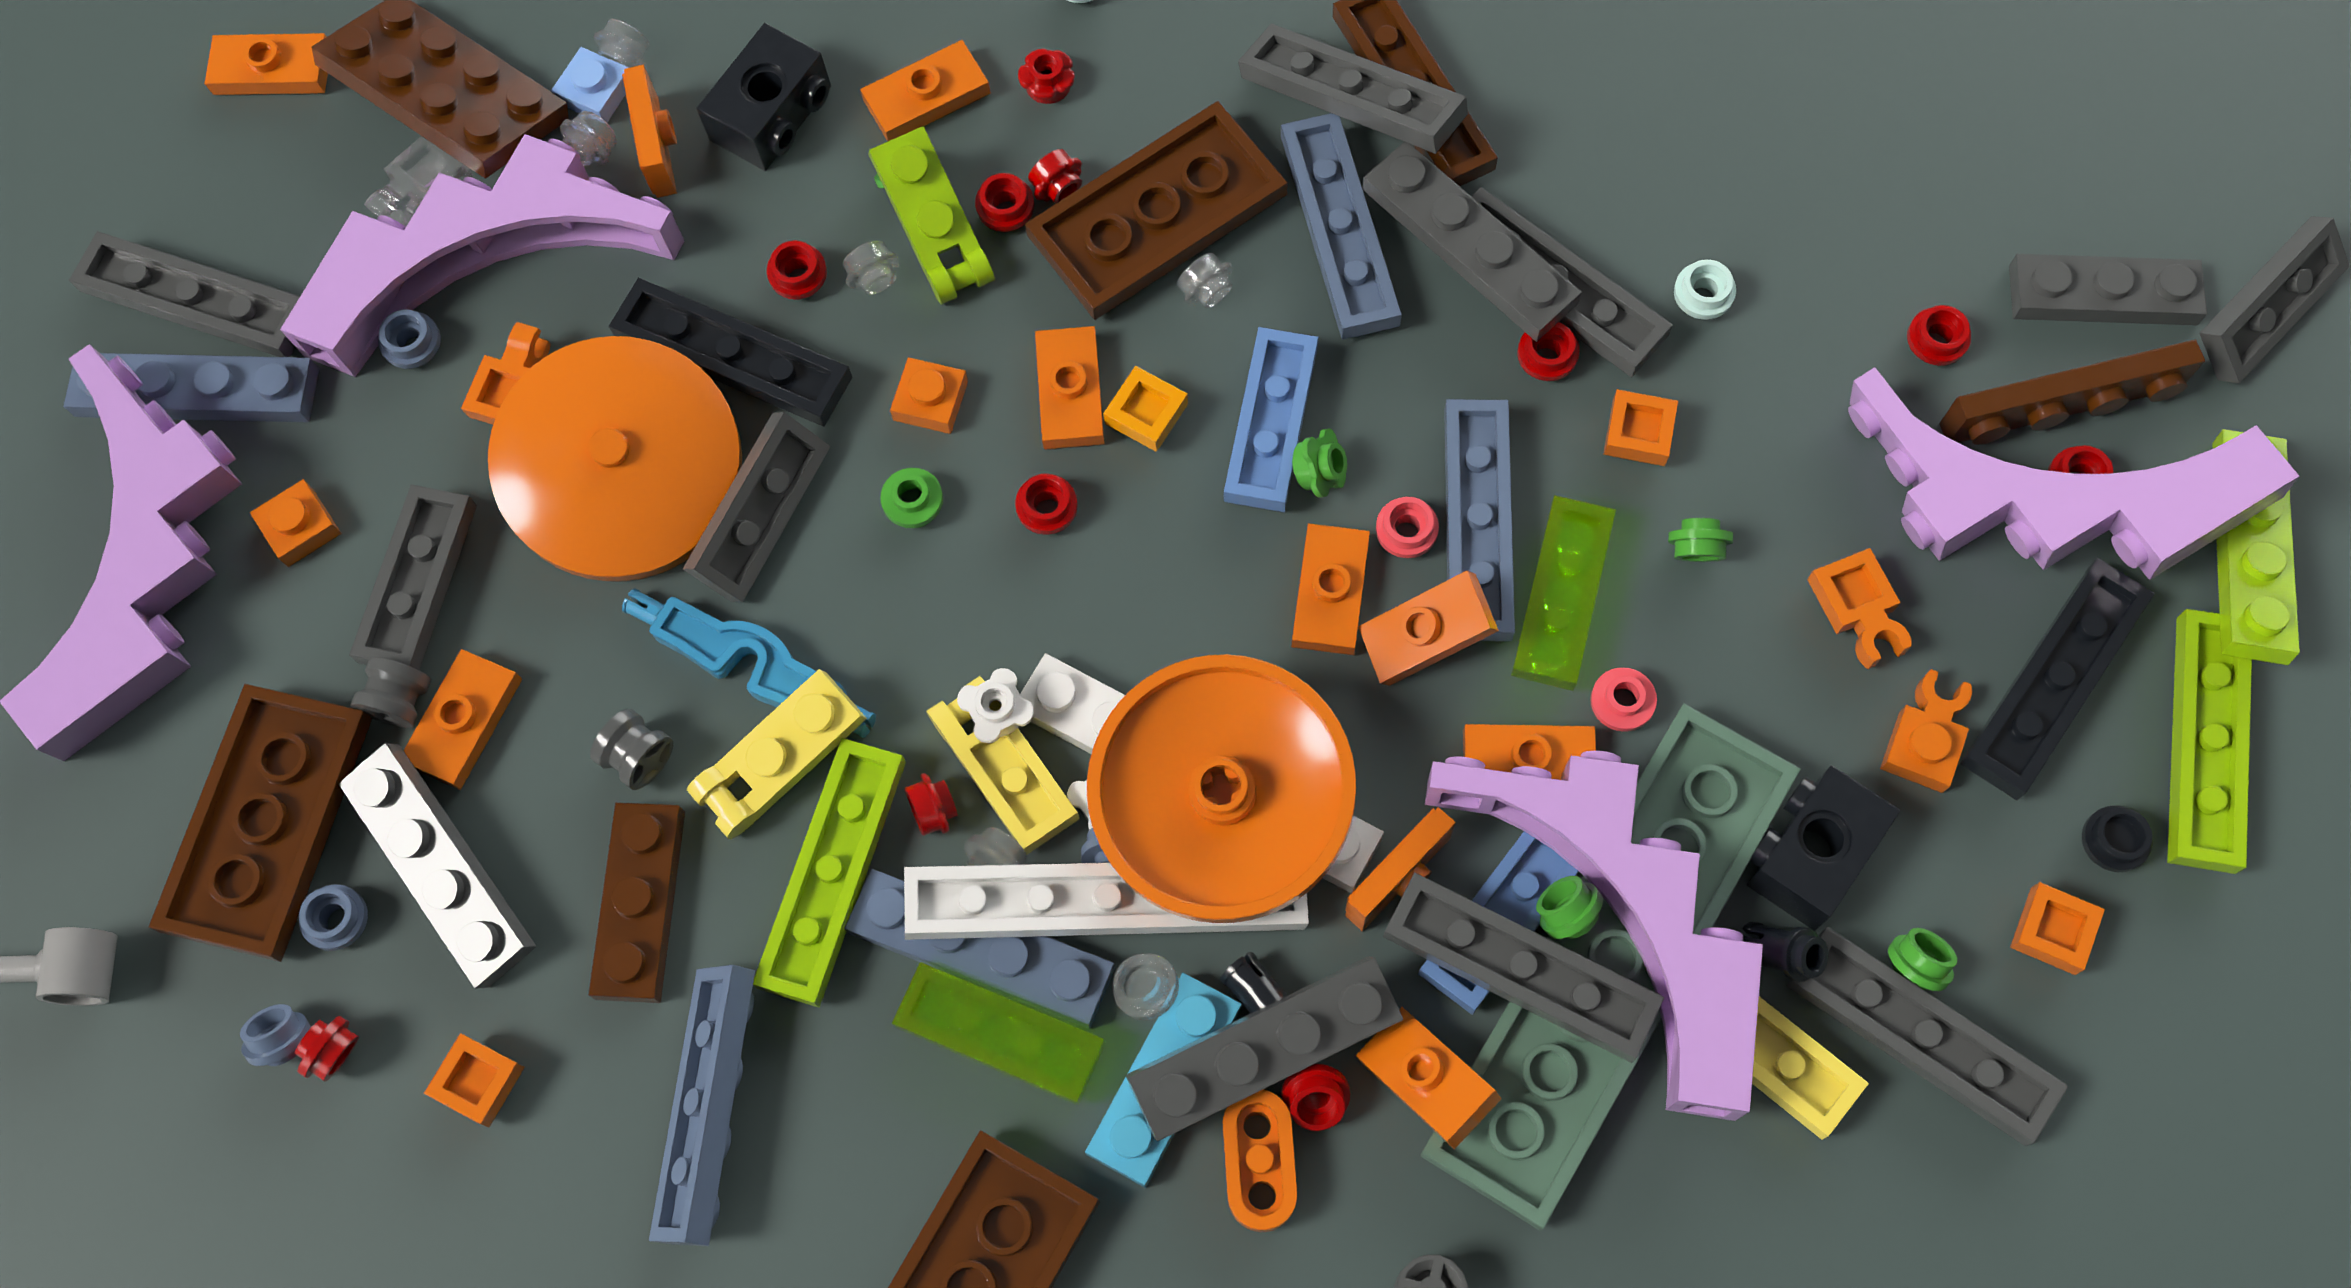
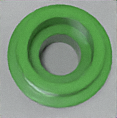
M905 468L895 472L886 480L881 490L880 499L884 513L894 524L905 528H920L929 524L939 514L943 505V492L940 483L930 472L920 468ZM919 489L922 491L919 499L914 502L908 503L900 499L901 495L907 490Z
M1683 519L1681 521V530H1674L1668 533V543L1675 545L1674 558L1677 560L1693 562L1721 561L1726 559V545L1733 544V532L1720 530V520Z
M1578 876L1561 878L1551 884L1537 901L1536 910L1541 916L1540 925L1545 933L1553 939L1580 937L1590 931L1597 923L1599 912L1603 905V896L1594 884L1584 883Z
M1913 928L1907 935L1895 937L1889 945L1888 954L1893 963V970L1922 990L1942 991L1953 981V968L1957 964V956L1950 945L1935 933L1923 928Z

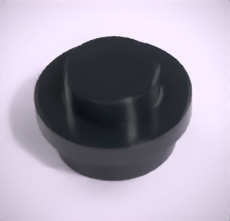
M2107 806L2097 810L2086 820L2082 829V844L2089 858L2099 867L2112 872H2127L2143 864L2149 857L2153 845L2152 831L2146 819L2138 812L2122 806Z

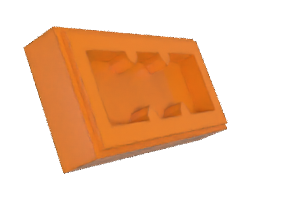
M325 33L213 35L204 84L213 95L325 93L328 73L315 65L311 47L327 36Z
M963 40L860 89L864 103L887 141L934 122L991 94L988 80Z
M644 64L625 68L622 77L640 169L653 195L655 194L657 198L677 194L668 146L677 144L668 109H660L657 93Z
M1095 326L1035 331L1043 448L1056 449L1103 445L1104 431Z
M1308 523L1292 635V648L1354 655L1370 531Z
M1468 570L1358 626L1379 683L1387 686L1499 631L1476 574Z
M461 649L403 750L416 770L461 790L523 679L515 671Z
M1465 724L1463 729V757L1480 760L1485 764V769L1511 772L1514 767L1531 766L1549 771L1552 774L1551 779L1561 780L1562 773L1571 755L1581 757V753L1585 751H1596L1595 726Z
M1439 807L1436 810L1433 808L1347 898L1345 916L1363 931L1397 895L1402 898L1414 872L1428 879L1432 871L1425 865L1450 840L1456 822Z
M1401 1007L1399 1011L1404 1020L1376 1033L1355 1056L1455 1149L1502 1098L1493 1087L1407 1010Z

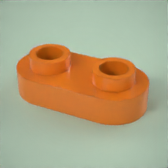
M1262 1089L1226 1108L1223 1116L1227 1195L1231 1213L1245 1228L1256 1232H1269L1283 1226L1292 1216L1297 1201V1185L1290 1112L1280 1097ZM1254 1115L1265 1117L1270 1124L1268 1135L1262 1139L1249 1137L1244 1131V1124L1249 1117ZM1265 1184L1273 1189L1276 1200L1270 1208L1260 1210L1250 1203L1248 1196L1254 1186Z

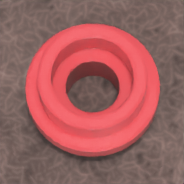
M1402 497L1394 499L1382 508L1377 517L1376 535L1378 541L1387 552L1400 558L1419 557L1428 552L1436 542L1439 532L1437 515L1427 503L1418 498ZM1401 523H1411L1417 528L1418 533L1413 537H1403L1398 534L1395 528Z
M1614 668L1605 672L1598 678L1591 692V706L1595 716L1602 724L1616 731L1628 732L1641 728L1651 719L1657 705V695L1651 681L1641 672L1631 668ZM1618 689H1627L1635 696L1636 703L1632 706L1620 705L1615 700L1613 693Z

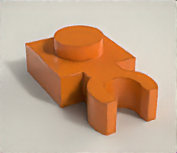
M1871 548L1812 571L1807 580L1835 633L1839 634L1852 628L1855 630L1858 636L1855 652L1858 660L1865 668H1873L1881 660L1880 653L1874 645L1875 639H1883L1889 642L1897 657L1905 655L1911 648V637L1906 628L1887 616V614L1894 612L1900 601Z
M1931 669L1916 686L1915 699L1920 709L1906 704L1899 712L1880 769L1944 793L1951 786L1969 728L1951 722V720L1969 703L1972 696V686L1970 683L1963 682L1956 689L1953 700H1944L1936 694L1934 689L1939 672Z

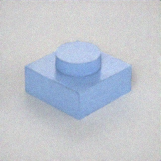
M580 47L551 92L566 101L568 109L606 125L626 95L622 73H624L625 68L629 67Z

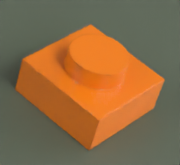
M908 357L890 408L893 421L951 434L968 384L966 370Z
M1617 389L1612 402L1603 455L1665 466L1670 454L1678 401Z
M304 479L249 512L278 559L287 567H290L342 534L314 489Z
M2039 882L2030 888L2010 948L2068 973L2077 975L2086 968L2105 909Z
M460 1033L424 1094L473 1121L490 1127L525 1067Z

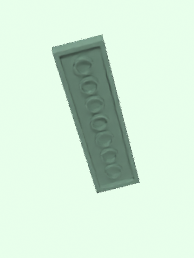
M1683 703L1637 782L1631 843L1640 845V840L1645 838H1663L1680 843L1681 851L1700 853L1693 934L1700 935L1701 929L1713 927L1801 769ZM1582 876L1581 880L1584 883H1589L1584 876ZM1604 898L1598 921L1586 934L1577 938L1567 937L1563 939H1553L1547 936V939L1655 992L1641 955L1625 926ZM1509 1002L1471 1067L1472 1070L1497 1091L1502 1099L1455 1149L1434 1131L1420 1156L1541 1231L1548 1222L1661 1020L1660 1010H1658L1636 1060L1630 1063Z

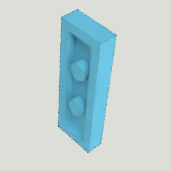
M1182 973L1128 1073L1235 1022L1242 1009V1004ZM1125 1077L1090 1141L1085 1154L1146 1188L1175 1133L1158 1142L1154 1139Z

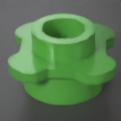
M1322 429L1318 438H1305L1304 441L1296 445L1292 459L1293 470L1297 482L1303 489L1312 490L1315 496L1321 498L1328 496L1330 488L1334 487L1336 489L1344 486L1347 472V457L1332 429Z

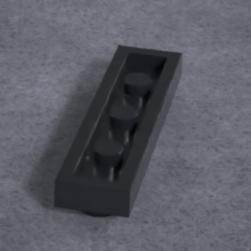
M639 277L609 324V328L614 336L646 339L672 348L697 364L711 379L825 427L852 379L851 371L847 365Z
M2097 558L2088 567L1959 764L2015 800H2019L2024 796L2155 593Z

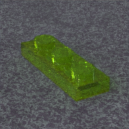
M1554 495L1511 676L1574 691L1579 677L1616 509Z
M922 962L919 963L892 1022L893 1026L899 1030L1078 1106L1106 1044L1105 1040L1101 1037Z

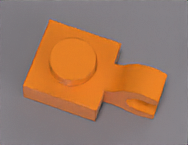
M516 322L509 334L502 358L497 359L484 355L461 407L469 418L493 425L503 400L514 384L534 364L549 354L551 343L539 338L541 333L539 328Z

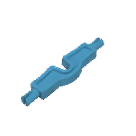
M636 588L628 593L633 602L627 598L623 601L622 611L651 625L649 632L659 643L684 655L715 678L721 679L728 676L729 672L743 657L752 654L757 655L758 660L747 683V690L758 701L774 707H778L816 672L812 668L794 660L783 642L772 632L759 625L745 621L722 622L676 597H670L664 605L641 593ZM834 680V682H835V683L842 689V691L847 695V693H846V691L844 690L843 686H842L840 683H838V682H836V681ZM857 706L867 719L853 732L865 738L870 732L867 725L873 728L876 714Z

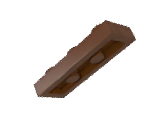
M615 802L588 994L595 1000L661 1003L685 811L679 805Z

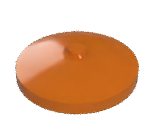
M627 336L597 337L578 341L560 348L534 364L514 384L503 400L491 430L488 446V470L492 492L503 517L514 533L533 552L553 566L576 576L600 581L639 580L668 571L688 560L742 467L741 440L737 424L726 399L714 381L697 364L676 350L657 342Z
M1225 654L1194 657L1162 668L1142 680L1118 702L1107 717L1095 741L1089 761L1087 775L1089 816L1099 845L1112 867L1137 894L1151 904L1179 917L1199 922L1236 923L1270 915L1300 899L1327 874L1345 845L1355 811L1356 774L1353 755L1344 730L1331 708L1316 691L1294 674L1277 665L1246 656Z

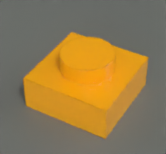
M1135 366L1103 413L1104 423L1157 452L1187 407L1188 393Z

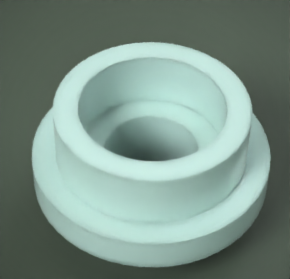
M1700 260L1685 267L1678 275L1674 285V297L1678 306L1686 314L1697 319L1709 320L1722 316L1730 309L1736 296V284L1731 272L1725 265L1715 260ZM1697 288L1708 289L1713 294V297L1701 296L1694 290Z

